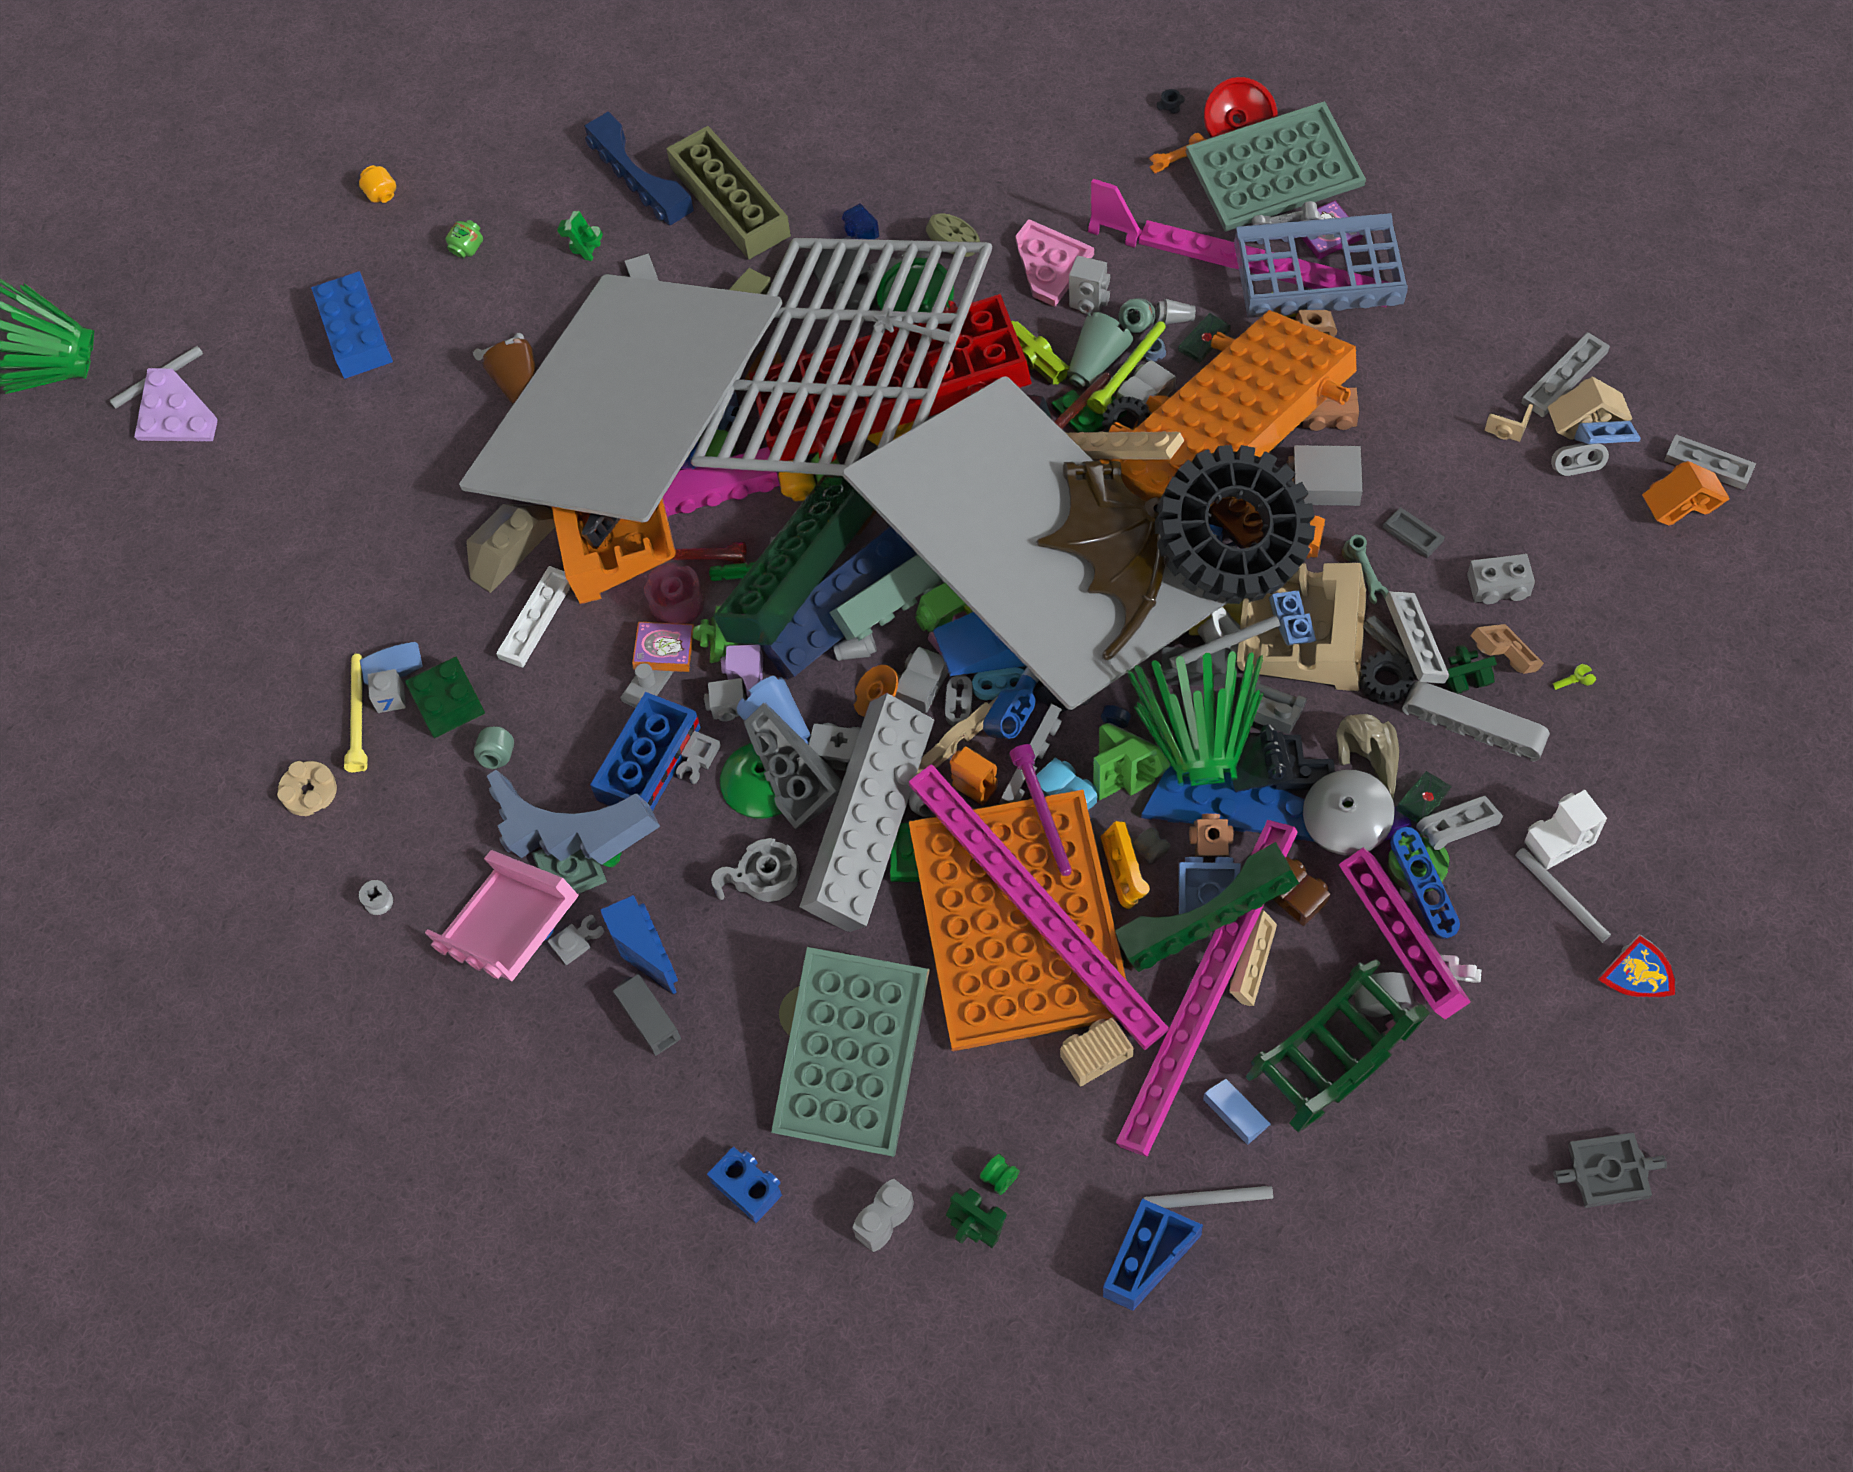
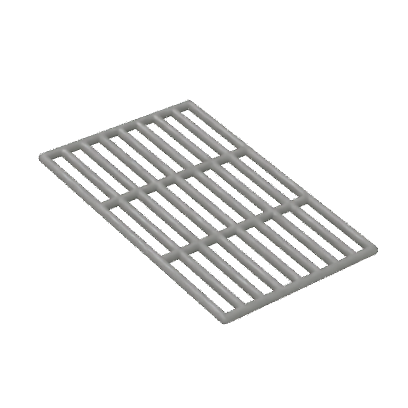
M793 238L767 295L778 296L799 248H811V251L786 306L780 307L774 317L780 319L752 380H739L747 362L745 363L705 428L691 458V464L695 467L843 476L844 469L858 461L883 398H897L877 449L893 440L908 399H923L912 429L926 422L991 254L992 245L988 242ZM822 249H835L810 307L796 308ZM846 249L858 250L834 308L820 309ZM869 250H882L858 309L844 310ZM893 251H906L882 311H870V305ZM917 251L930 252L907 311H893ZM941 252H955L932 312H918ZM979 253L957 313H943L965 254ZM888 308H891L893 314H900L902 316V322L909 324L927 323L925 328L932 330L937 328L938 324H952L949 332L955 334V341L952 344L945 342L927 389L913 388L932 341V336L922 334L902 387H888L910 332L899 328L876 386L862 385L885 329L878 332L873 330L851 385L838 384L863 322L874 321V314H884ZM791 318L804 319L777 381H764ZM815 319L828 320L802 382H788ZM839 320H851V326L826 384L813 383ZM734 390L747 391L718 457L705 456ZM758 392H772L743 458H729ZM796 393L768 460L754 459L782 394ZM821 394L793 462L779 461L807 395ZM832 396H846L819 463L805 462ZM857 397H871L845 464H830Z

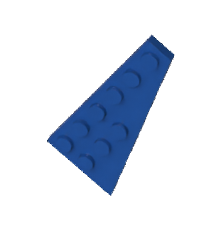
M1170 765L1164 772L1141 814V818L1152 820L1154 818L1168 820V822L1173 823L1183 822L1194 824V821L1202 819V814H1220V819H1228V826H1232L1233 831L1261 833L1267 820L1294 826L1298 832L1295 839L1315 842L1309 835L1304 823V799L1284 790H1276V787L1273 785L1235 792L1233 781H1231V772L1224 773L1225 782L1191 786L1189 777H1183L1184 786H1180L1177 784L1176 772Z

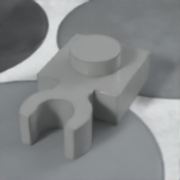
M694 731L681 753L682 759L686 760V762L681 763L677 767L676 774L678 778L682 779L685 772L691 771L692 774L689 779L692 784H696L700 777V767L709 769L721 747L720 741Z
M593 915L584 918L580 928L576 929L573 924H570L548 941L549 945L566 966L590 949L587 940L597 939L603 935L604 930L602 926L597 927L595 930L588 929L596 921Z

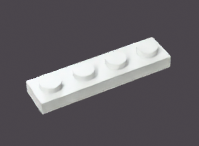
M548 566L496 654L500 660L522 668L524 667L571 587L566 579L565 571Z

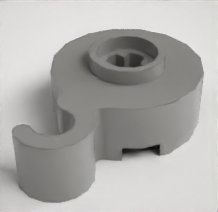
M768 838L758 840L746 848L747 852L742 856V860L739 861L736 869L721 867L714 872L711 879L714 892L720 900H723L725 897L722 886L726 883H733L738 891L747 892L757 900L771 902L781 900L790 895L798 884L800 872L797 857L788 844L786 846L783 843L775 842V839ZM771 867L773 872L766 873L765 869Z

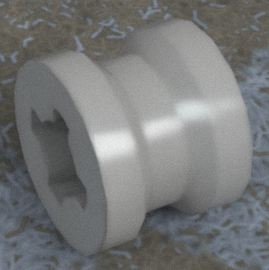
M371 880L366 882L359 891L360 902L370 914H384L393 905L392 893L382 881Z

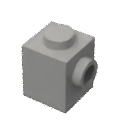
M742 678L709 682V694H704L706 711L711 710L713 719L731 721L736 716H739L736 709L742 697L746 701Z

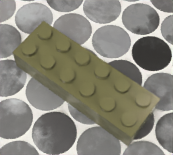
M709 126L666 148L672 171L748 260L791 236L788 216Z

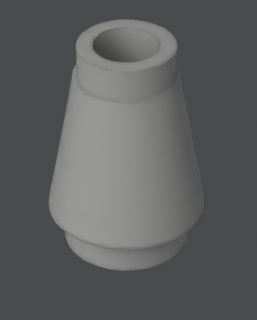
M1169 299L1158 301L1156 321H1162L1165 325L1194 321L1195 305Z
M872 633L860 641L855 637L849 641L845 639L833 645L838 661L871 657L872 653L877 652Z

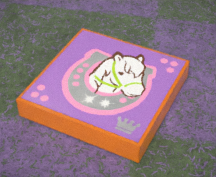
M638 622L632 662L633 669H636L640 664L646 663L651 666L652 670L689 672L694 624Z

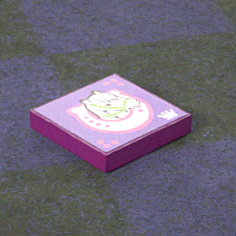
M1336 200L1317 208V211L1321 214V219L1349 217ZM1359 232L1346 233L1348 246L1361 240L1363 235H1360ZM1334 234L1320 235L1314 240H1310L1308 237H1301L1318 259L1342 249L1340 237H1334Z

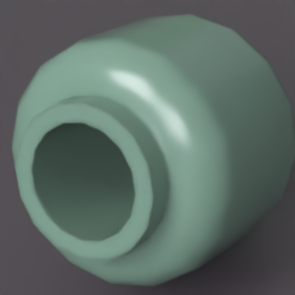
M1130 299L1120 308L1118 314L1119 322L1124 329L1127 328L1132 333L1143 332L1154 323L1155 309L1146 299Z
M493 726L482 729L474 747L476 760L483 767L489 769L505 766L512 755L514 738L502 727Z

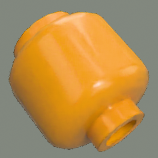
M372 165L364 169L360 174L359 186L371 202L377 203L381 201L386 203L394 197L396 182L384 167Z
M778 473L782 494L792 498L793 501L806 500L809 497L808 494L815 490L814 474Z

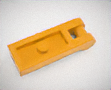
M1115 821L1100 837L1118 900L1124 908L1131 909L1138 903V898H1143L1149 892V885L1141 877L1139 864L1134 854L1126 823Z

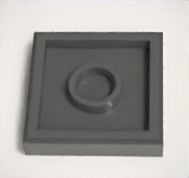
M847 236V237L842 238V239H852V238H851V236ZM822 249L812 271L819 284L835 249ZM846 249L827 293L836 290L839 283L844 284L858 250ZM810 252L804 254L805 260ZM866 262L863 264L857 281L868 277L867 271L870 268Z

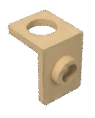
M1529 404L1522 423L1489 414L1485 431L1493 433L1503 440L1512 439L1520 442L1530 419L1533 405Z

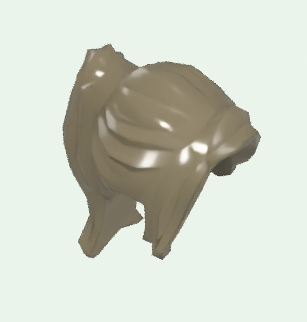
M1368 714L1346 716L1340 722L1336 732L1339 764L1342 766L1350 764V752H1356L1371 761L1375 773L1378 774L1380 781L1388 789L1393 799L1399 761V744L1394 726L1389 721L1381 723L1376 717Z

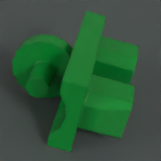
M573 211L570 219L561 220L557 228L561 237H569L571 239L569 249L573 254H581L584 260H593V250L601 245L600 240L603 236L598 226L590 227L580 211Z

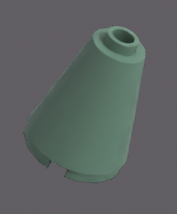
M1094 312L1092 316L1089 313L1086 316L1067 373L1070 377L1069 381L1078 388L1090 387L1133 342V336L1126 328L1123 332L1117 326L1120 322L1100 312Z

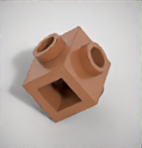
M1202 814V819L1194 821V826L1189 828L1190 844H1195V857L1229 855L1228 844L1233 843V827L1228 826V819H1220V814ZM1209 830L1214 833V840L1208 837Z

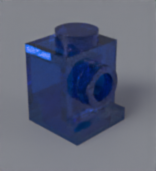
M861 203L844 212L842 220L845 222L844 229L848 236L866 240H875L879 237L878 221Z

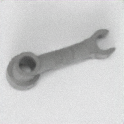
M1308 201L1302 205V211L1274 217L1257 215L1252 218L1253 225L1320 220L1321 214L1317 211L1316 203Z

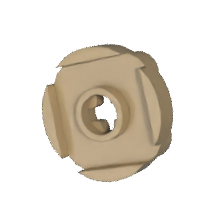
M297 761L289 766V770L281 778L277 795L289 812L299 816H309L329 806L335 797L337 785L334 775L324 764L314 761L304 763ZM311 783L314 789L312 791L308 790L306 794H303L302 786Z

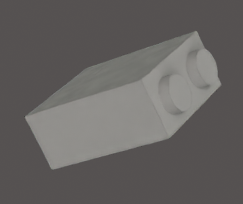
M1294 445L1293 456H1288L1287 465L1296 473L1293 479H1291L1294 484L1303 482L1309 493L1304 499L1305 504L1360 506L1362 496L1361 446Z

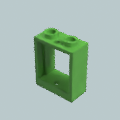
M943 583L921 596L915 618L923 631L927 629L930 633L935 628L951 622L953 616L964 611L963 607L967 604L946 583Z

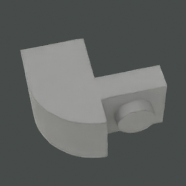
M1395 972L1371 975L1403 1008L1407 1007L1411 1010L1420 1004L1426 1008V998L1416 983H1413L1411 975ZM1363 985L1354 994L1355 1008L1360 1013L1372 1017H1383L1391 1014Z

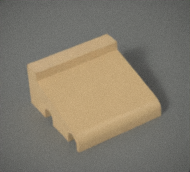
M1324 563L1323 572L1320 573L1310 572L1307 570L1306 564H1302L1292 578L1273 594L1299 591L1304 613H1310L1316 641L1287 646L1279 628L1276 627L1239 642L1237 665L1239 669L1244 671L1247 656L1253 652V673L1258 657L1263 655V662L1259 672L1261 675L1335 685L1337 690L1359 691L1366 607V588L1361 563ZM1267 593L1263 599L1250 603L1248 598L1243 599L1240 630L1274 616L1269 601L1270 593Z

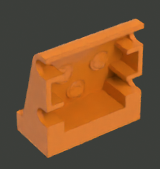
M663 498L650 519L646 522L620 519L598 549H593L581 534L590 513L551 506L565 576L580 604L602 599L601 592L671 560L676 554Z

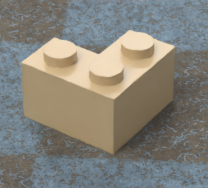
M1593 376L1582 381L1579 386L1560 396L1548 406L1557 433L1570 440L1575 439L1579 423L1632 420L1623 394Z

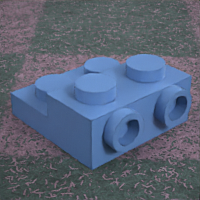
M1185 857V862H1179L1178 868L1179 914L1199 908L1220 895L1240 873L1241 863H1233V858L1216 857L1215 863H1203V857Z

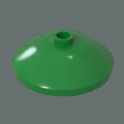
M927 258L914 259L893 311H907ZM902 261L890 268L881 279L877 291V299L881 311ZM938 262L918 312H932L947 274L946 268ZM954 285L946 302L947 308H950L948 301H953Z
M749 743L737 749L725 762L720 775L722 795L733 810L746 817L764 819L780 815L782 812L774 800L776 796L770 781L767 782L764 772H756L758 769L764 768L761 758L756 754L752 743Z

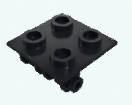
M1272 725L1262 726L1259 733L1260 736L1247 738L1236 766L1237 779L1233 780L1235 792L1294 781L1283 733L1277 732Z

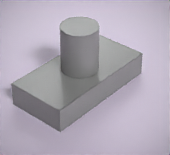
M646 663L638 665L635 669L636 676L620 697L621 701L636 708L645 692L657 696L674 671L652 670L651 666Z

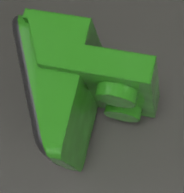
M1106 723L1099 727V754L1094 757L1093 785L1096 787L1099 801L1122 788H1125L1129 795L1132 796L1154 783L1155 778L1161 776L1170 767L1171 764L1159 746L1111 723Z

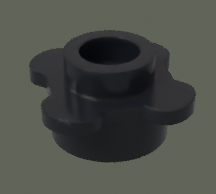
M1167 89L1161 94V101L1157 102V108L1176 114L1180 111V105L1184 103L1185 98L1179 91Z

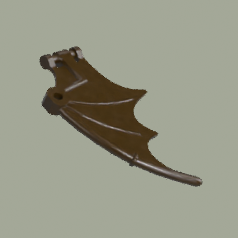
M1084 461L1082 464L1064 462L1063 476L1067 480L1070 495L1069 516L1064 525L1055 533L1038 539L1037 545L1067 551L1086 559L1094 569V579L1087 590L1088 593H1103L1114 596L1123 605L1125 622L1121 633L1102 653L1104 660H1111L1141 627L1147 615L1157 603L1156 598L1161 587L1167 556L1161 557L1157 545L1161 536L1160 534H1155V519L1159 515V512L1156 510L1160 498L1155 497L1145 501L1127 489L1122 481L1121 464L1119 461H1110L1109 464H1102L1101 461ZM1076 475H1082L1083 480H1076ZM1104 475H1109L1111 479H1104Z

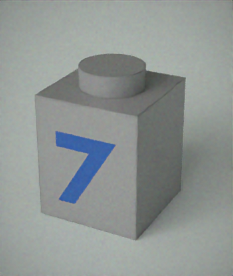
M396 669L368 674L369 698L378 713L406 708L404 684Z

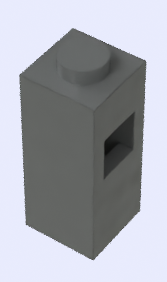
M1163 647L1162 671L1167 685H1180L1177 668H1172L1169 658L1194 648ZM1222 649L1211 654L1214 686H1225L1228 654L1232 652L1231 649ZM1202 657L1185 664L1190 686H1204ZM1237 660L1235 661V669H1236V670H1237Z
M639 974L633 978L624 979L613 990L618 1002L655 1056L681 1040L677 1028Z

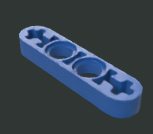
M1411 827L1400 828L1393 833L1390 841L1397 861L1431 933L1440 939L1451 938L1457 934L1460 928L1459 918L1418 832ZM1401 834L1405 838H1412L1413 842L1409 844V848L1412 853L1418 850L1419 855H1414L1406 861L1404 856H1407L1410 852L1406 845H1399L1398 841L1402 839ZM1413 861L1424 863L1426 866L1424 877H1416L1412 874L1410 867ZM1426 889H1434L1438 892L1439 902L1436 905H1429L1425 902L1423 895ZM1444 905L1446 910L1440 912L1444 921L1450 920L1452 924L1448 927L1449 933L1445 929L1439 930L1437 926L1441 923L1439 914L1437 913L1432 916L1430 911H1435Z

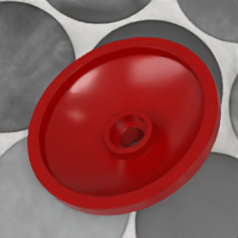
M1246 77L1230 78L1217 85L1208 96L1204 107V122L1211 138L1278 117L1275 100L1268 89L1261 83ZM1233 116H1237L1240 122L1235 123L1233 121Z

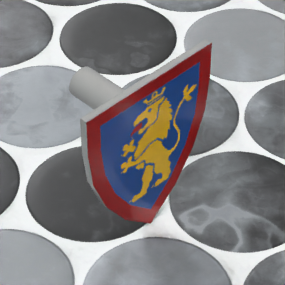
M1640 934L1629 945L1622 948L1620 955L1598 977V980L1610 988L1629 996L1666 997L1675 995V978L1669 961L1656 945Z

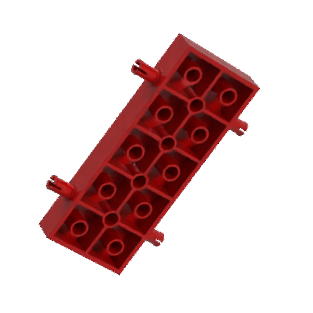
M1001 294L971 303L928 417L945 411L1002 377L1010 378L1019 388L1032 384L1025 355ZM949 300L950 308H947L945 305L943 313L956 314L958 307L955 302ZM913 323V325L921 326V327H924V328L926 327V324H927V323ZM938 324L936 329L949 332L952 324ZM894 327L893 332L885 330L862 386L877 385L899 331L898 327ZM909 332L888 387H902L922 337L921 333ZM871 335L856 339L838 384L851 385ZM932 339L913 388L927 389L945 342ZM843 344L827 348L813 383L826 384ZM804 348L802 349L788 382H802L814 353L807 354V351ZM785 362L770 366L764 381H777ZM756 371L749 373L750 380L753 379ZM759 391L755 400L760 418L772 392ZM796 393L782 394L768 426L765 438L770 453ZM821 394L807 395L779 461H789L795 458ZM832 396L808 454L818 452L819 459L821 458L846 396ZM857 397L838 445L855 439L871 397ZM897 398L882 399L868 435L885 430ZM908 399L898 426L915 421L923 399ZM836 452L834 453V456H833V458H832L831 463H832V462L836 459V457H837Z

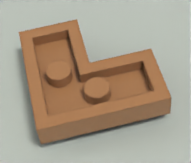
M1506 624L1477 627L1471 634V637L1477 642L1476 645L1480 651L1490 656L1504 654L1510 660V665L1520 673L1536 672L1544 664Z

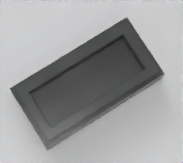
M1401 507L1382 527L1426 559L1445 539L1444 536Z

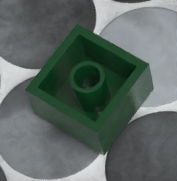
M457 656L405 681L434 738L486 714Z

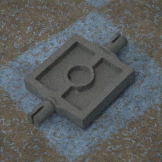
M1627 1133L1570 1142L1568 1148L1572 1159V1169L1554 1170L1553 1176L1556 1178V1184L1575 1181L1580 1189L1585 1208L1650 1199L1652 1192L1648 1182V1172L1650 1170L1666 1169L1667 1161H1664L1666 1159L1664 1155L1645 1158L1638 1148L1635 1134Z

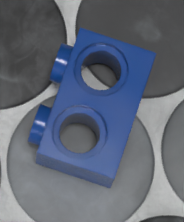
M733 1146L707 1173V1176L718 1190L751 1220L757 1223L782 1196L778 1187L781 1183L770 1171L767 1170L763 1173L756 1167L758 1164L757 1160L749 1152L744 1150L740 1153ZM737 1167L743 1169V1173L739 1177H728L732 1169ZM756 1188L766 1189L764 1196L758 1199L752 1198L751 1193Z

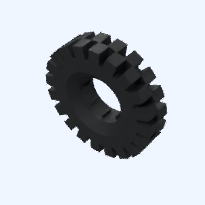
M1232 445L1218 446L1214 453L1207 449L1196 454L1191 462L1187 460L1170 480L1159 500L1156 510L1159 512V515L1155 519V534H1160L1161 536L1157 545L1161 557L1168 555L1170 559L1166 566L1174 576L1181 573L1186 578L1182 584L1194 592L1199 587L1204 590L1203 597L1213 601H1217L1222 596L1225 597L1226 603L1240 604L1244 598H1248L1250 603L1263 599L1267 593L1272 595L1282 588L1305 562L1311 550L1308 546L1314 540L1315 526L1310 525V522L1315 517L1313 504H1305L1304 502L1309 493L1303 482L1298 484L1292 482L1291 479L1296 473L1287 464L1281 469L1274 465L1277 457L1266 451L1261 457L1255 456V448L1241 445L1237 452L1233 451ZM1225 497H1236L1238 500L1243 499L1255 507V511H1258L1263 522L1261 528L1263 536L1260 543L1254 542L1250 548L1238 549L1236 546L1229 547L1216 538L1217 535L1213 534L1209 526L1208 520L1211 514L1208 511L1210 505L1213 502L1218 504Z

